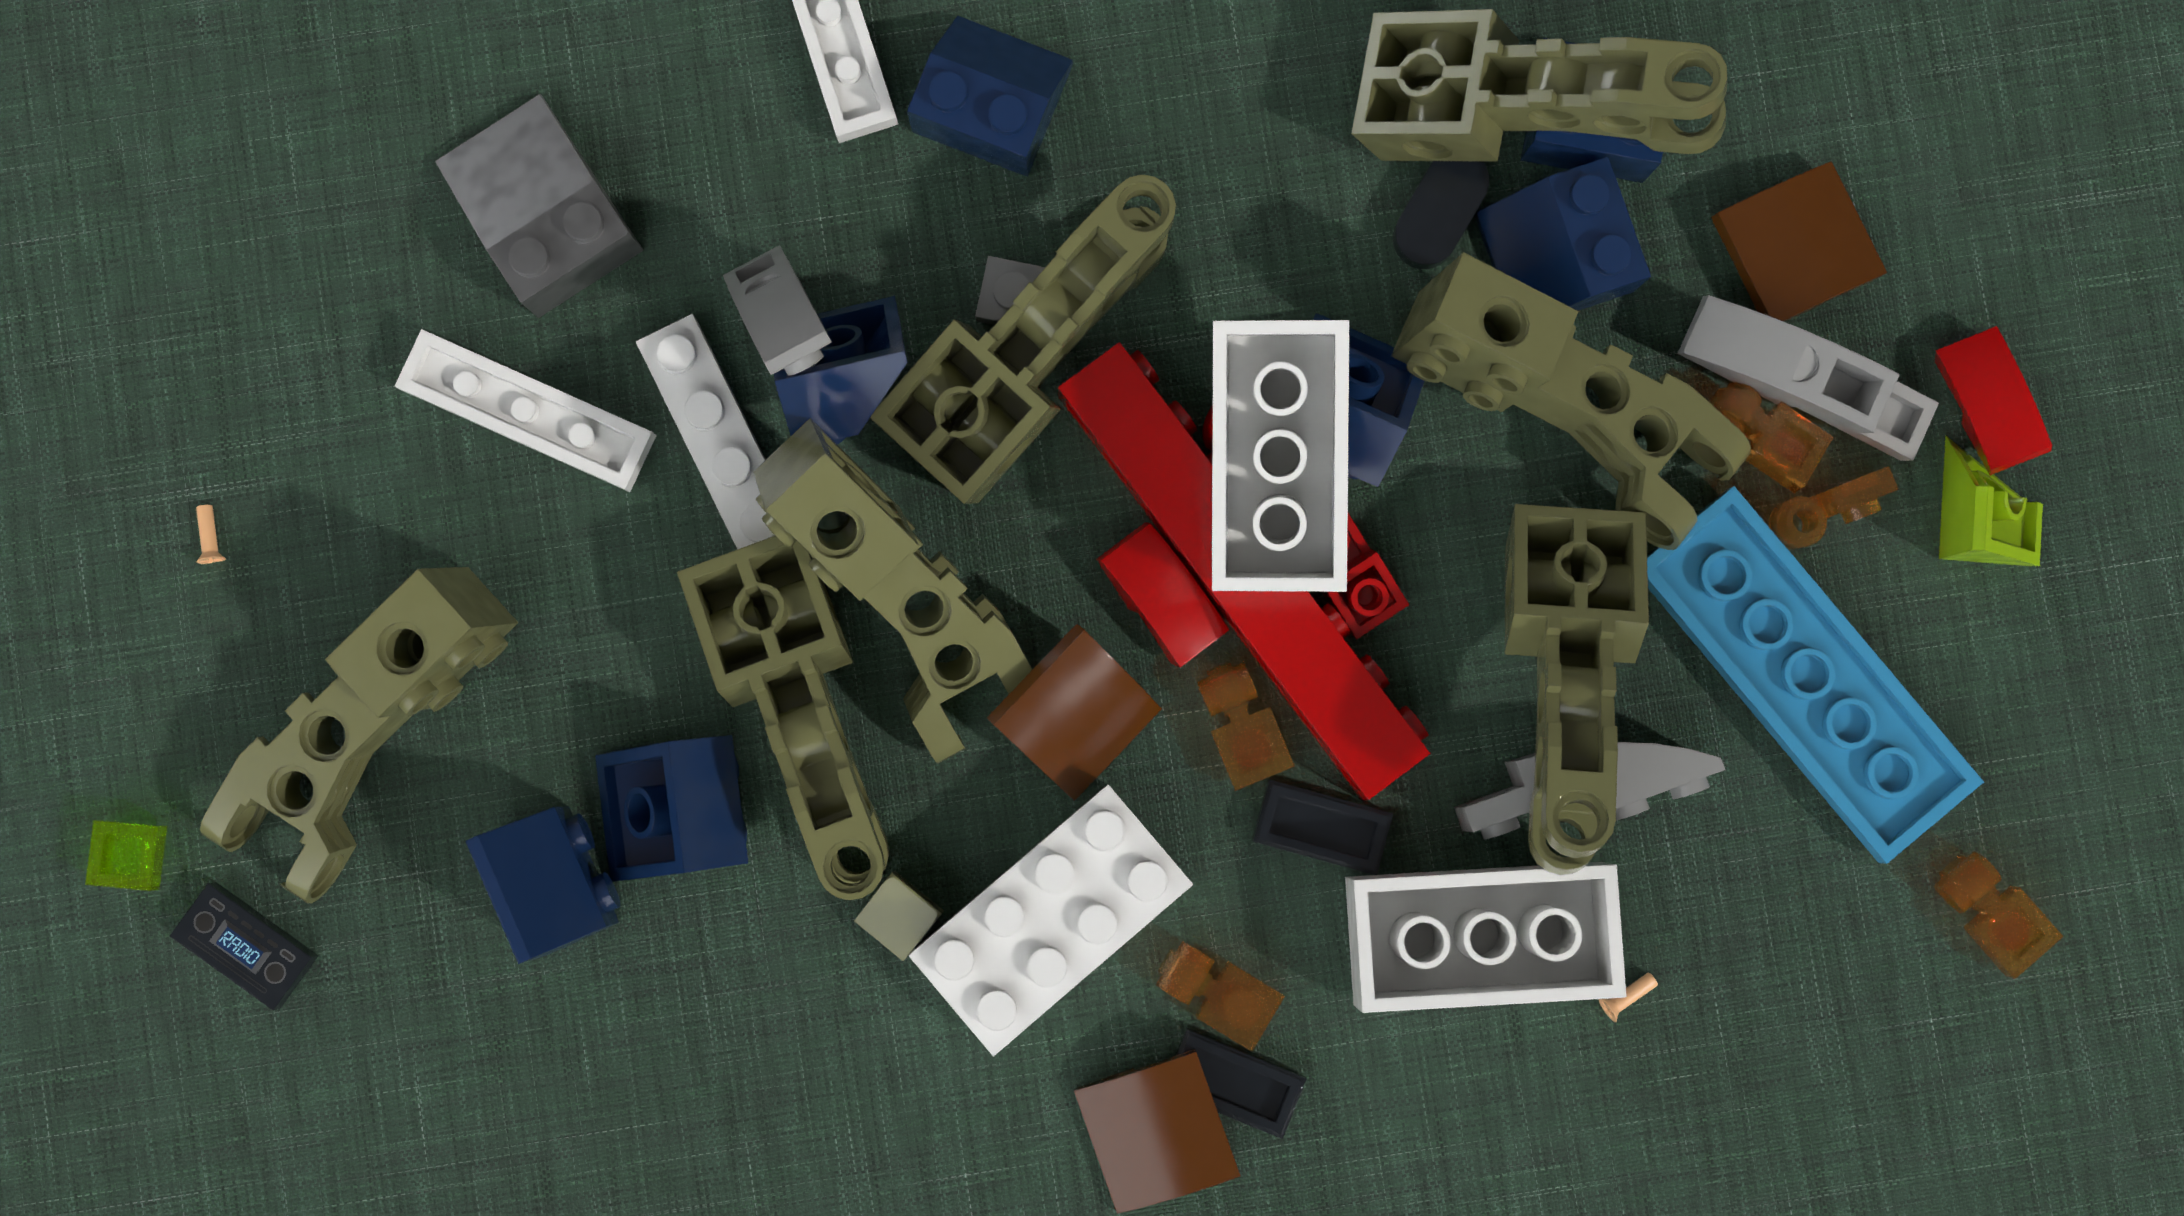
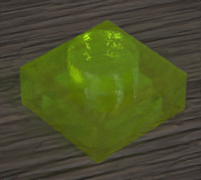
M93 820L85 885L144 891L159 890L167 826L112 820Z

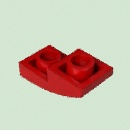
M1997 326L1936 350L1935 364L1963 412L1961 424L1989 475L2052 450V443L2037 405Z
M1348 513L1347 592H1322L1328 603L1340 614L1349 627L1351 635L1357 640L1409 606V603L1379 554L1370 549Z
M1143 523L1096 559L1128 609L1140 615L1171 664L1181 668L1229 631L1224 620L1200 585L1151 523Z

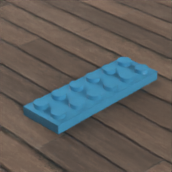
M1735 486L1725 490L1697 514V523L1677 549L1666 550L1656 547L1647 555L1648 589L1878 863H1889L1984 783Z

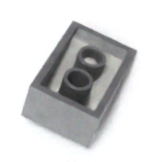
M541 94L435 161L486 251L518 300L538 318L643 251V248Z

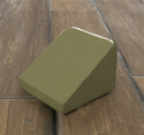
M893 871L854 922L904 961L944 910L900 874Z

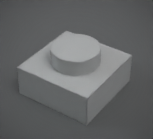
M988 256L975 315L976 321L995 325L1014 304L1013 300L1029 282L1032 283L1045 267Z

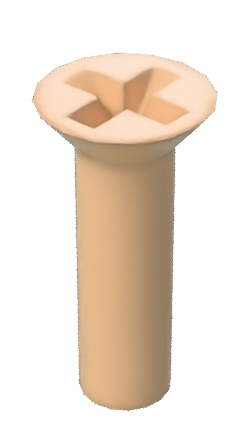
M208 504L199 505L196 507L202 554L196 562L208 564L225 561L226 558L218 552L213 506Z
M1648 972L1626 987L1625 998L1599 999V1003L1607 1016L1613 1022H1617L1619 1012L1657 987L1658 983L1653 975Z

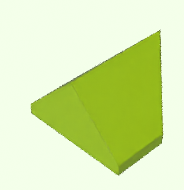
M1945 435L1939 559L2040 566L2043 504L2027 502V498L2021 497L1994 474L1989 475L1987 469Z

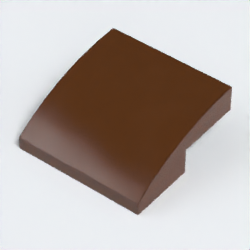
M1832 161L1757 193L1711 217L1757 312L1783 322L1810 311L1828 300L1870 283L1887 273Z
M1076 624L996 707L987 719L1075 801L1162 708L1080 625Z
M1195 1049L1138 1070L1131 1068L1074 1089L1117 1214L1178 1198L1240 1177Z

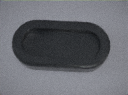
M1433 161L1393 231V245L1397 255L1403 262L1417 269H1431L1441 265L1448 259L1488 191L1489 174L1483 161Z

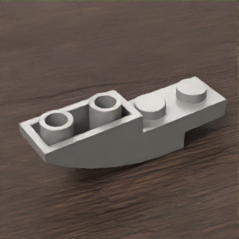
M780 245L723 275L732 299L770 375L783 368L787 375H794L811 367L824 357L820 349L832 342Z
M1710 295L1702 297L1677 353L1783 408L1796 407L1900 461L1915 459L1939 404L1937 401L1898 382L1899 373L1869 358L1771 316Z
M1618 742L1616 820L1624 819L1650 809L1646 798L1670 790L1672 799H1678L1709 788L1707 776L1725 770L1721 757L1688 748L1656 743ZM1535 753L1504 762L1513 786L1454 807L1462 831L1475 832L1481 830L1485 840L1520 828L1517 816L1529 813L1534 787Z

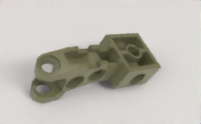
M1493 9L1373 13L1351 133L1381 161L1498 162L1503 131H1569L1637 139L1653 151L1697 154L1712 148L1721 139L1726 126L1724 97L1727 92V65L1721 54L1712 47L1692 42L1633 37L1600 38V43L1566 44L1563 39H1537L1536 44L1518 45L1519 39ZM1697 66L1709 72L1713 82L1711 87L1699 83L1673 81V79L1680 70L1686 67ZM1707 115H1712V119L1707 127L1694 133L1680 130L1673 121V119H1701Z
M1148 175L1129 177L1120 183L1056 251L1057 255L1032 283L1029 282L1013 300L1014 304L989 332L986 331L981 336L969 324L954 319L871 415L870 418L963 504L979 503L1057 415L1061 408L1038 387L1127 291L1137 288L1158 266L1165 253L1168 232L1172 227L1176 209L1173 193L1166 183L1154 176ZM1147 196L1157 203L1161 216L1147 207L1140 206V208L1134 207L1123 210V207L1133 197Z
M1463 252L1418 292L1391 357L1407 364L1408 371L1419 379L1432 383L1442 382L1462 392L1463 398L1469 404L1479 409L1503 412L1510 406L1515 405L1568 432L1618 481L1615 511L1646 512L1647 542L1666 550L1677 549L1697 523V514L1688 501L1663 480L1658 473L1676 450L1680 448L1704 469L1718 474L1719 477L1716 480H1730L1751 453V445L1747 437L1689 384L1667 373L1661 376L1659 382L1629 367L1633 355L1611 344L1601 353L1573 339L1572 337L1576 330V326L1573 324L1579 311ZM1585 387H1589L1596 393L1599 398L1600 408L1590 403L1586 396ZM1634 429L1641 432L1645 437L1647 451L1642 449L1636 442Z
M810 418L753 472L760 495L756 497V501L766 512L762 520L769 530L786 546L791 547L798 541L813 557L809 562L810 567L829 588L837 592L845 586L859 601L864 598L901 633L920 672L903 700L912 723L931 756L939 764L966 749L960 735H957L941 703L996 673L1008 694H1010L1032 671V668L1000 610L983 594L972 602L964 594L968 589L967 586L956 576L959 573L958 569L940 551L929 559L919 549L923 543L912 532L915 528L904 516L901 508ZM920 591L935 593L933 601L926 608L917 611L905 608L906 602L915 593ZM952 644L964 646L961 655L953 661L938 662L935 660L939 651L946 646Z
M1514 505L1505 546L1504 654L1537 657L1535 772L1529 809L1528 841L1530 853L1536 863L1546 871L1558 875L1573 874L1584 868L1596 851L1601 849L1613 834L1616 822L1618 740L1614 697L1617 691L1614 662L1636 663L1649 625L1646 512ZM1560 822L1569 823L1577 828L1582 839L1571 838L1564 833ZM1546 840L1557 852L1569 857H1561L1554 854L1547 846Z
M776 536L678 571L677 574L718 693L732 707L757 699L766 725L765 730L773 753L777 757L787 787L786 791L820 882L825 890L837 898L854 900L865 897L874 891L882 879L883 871L886 869L889 858V848L877 812L869 800L823 675L851 664L853 661L826 585L809 565L813 557L798 541L791 547H788ZM843 847H858L866 852L870 859L871 867L863 872L849 871L839 861L838 851Z
M469 567L417 569L325 659L338 677L316 699L309 692L302 693L285 710L293 721L271 743L264 736L257 737L238 756L203 817L200 826L201 834L226 851L233 852L242 847L253 836L269 811L304 833L299 842L305 846L293 864L286 882L280 883V885L306 903L317 901L336 881L357 846L342 818V814L372 754L412 715L420 710L429 708L435 712L450 703L464 687L459 680L474 665L482 668L505 650L508 642L504 636L518 624V621ZM335 718L341 722L345 730V741L342 747H339L334 742L331 735V726ZM302 774H305L313 785V796L310 802L300 791L299 782Z

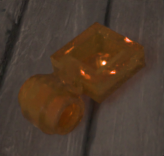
M1732 382L1727 387L1718 389L1709 402L1751 440V453L1745 460L1793 493L1806 486L1834 438L1782 401L1766 415L1764 413L1765 410L1760 407L1762 399L1758 392L1742 383Z
M1889 466L1810 498L1797 496L1779 503L1770 514L1769 528L1786 548L1801 549L1815 544L1823 537L1827 528V518L1841 513L1844 523L1848 524L1882 510L1878 498L1899 489ZM1794 514L1802 521L1803 528L1801 532L1793 524Z
M1230 661L1206 670L1208 677L1196 682L1210 716L1212 717L1223 712L1224 717H1228L1230 723L1213 729L1210 732L1234 790H1239L1294 767L1271 708L1266 707L1252 714H1249L1247 711L1249 708L1247 702L1258 698V694L1245 663L1242 662L1232 667Z
M1973 851L1967 857L1958 855L1939 872L1941 880L1934 887L1949 906L1960 914H1964L1969 908L1979 911V914L1963 928L2005 976L2016 979L2063 938V935L2020 887L2009 886L1998 896L1999 892L1995 886L2002 878L1995 867L1979 853Z
M1185 941L1181 942L1177 951L1170 948L1157 970L1162 975L1156 986L1187 1005L1190 1004L1195 995L1198 997L1205 996L1206 998L1195 1014L1196 1018L1252 1052L1285 996L1230 961H1227L1218 978H1213L1214 975L1210 972V969L1215 960Z

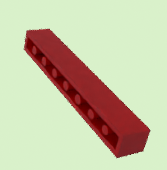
M1118 342L1058 387V398L1361 800H1370L1431 754L1421 742L1429 736L1428 732L1417 716L1406 705L1397 710L1383 691L1384 688L1390 685L1387 677L1368 654L1360 659L1356 656L1344 640V638L1351 634V631L1331 604L1327 603L1320 608L1308 591H1212L1213 451L1205 456L1191 437L1198 430L1185 409L1176 400L1167 405L1153 387L1159 381V377L1139 350L1129 355L1122 344Z

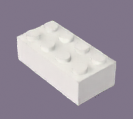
M1349 320L1213 321L1212 591L1347 592Z
M1107 784L908 956L994 1057L1187 891L1193 883Z
M1589 862L1579 871L1565 875L1548 872L1538 865L1345 877L1353 1005L1362 1013L1626 997L1616 864Z

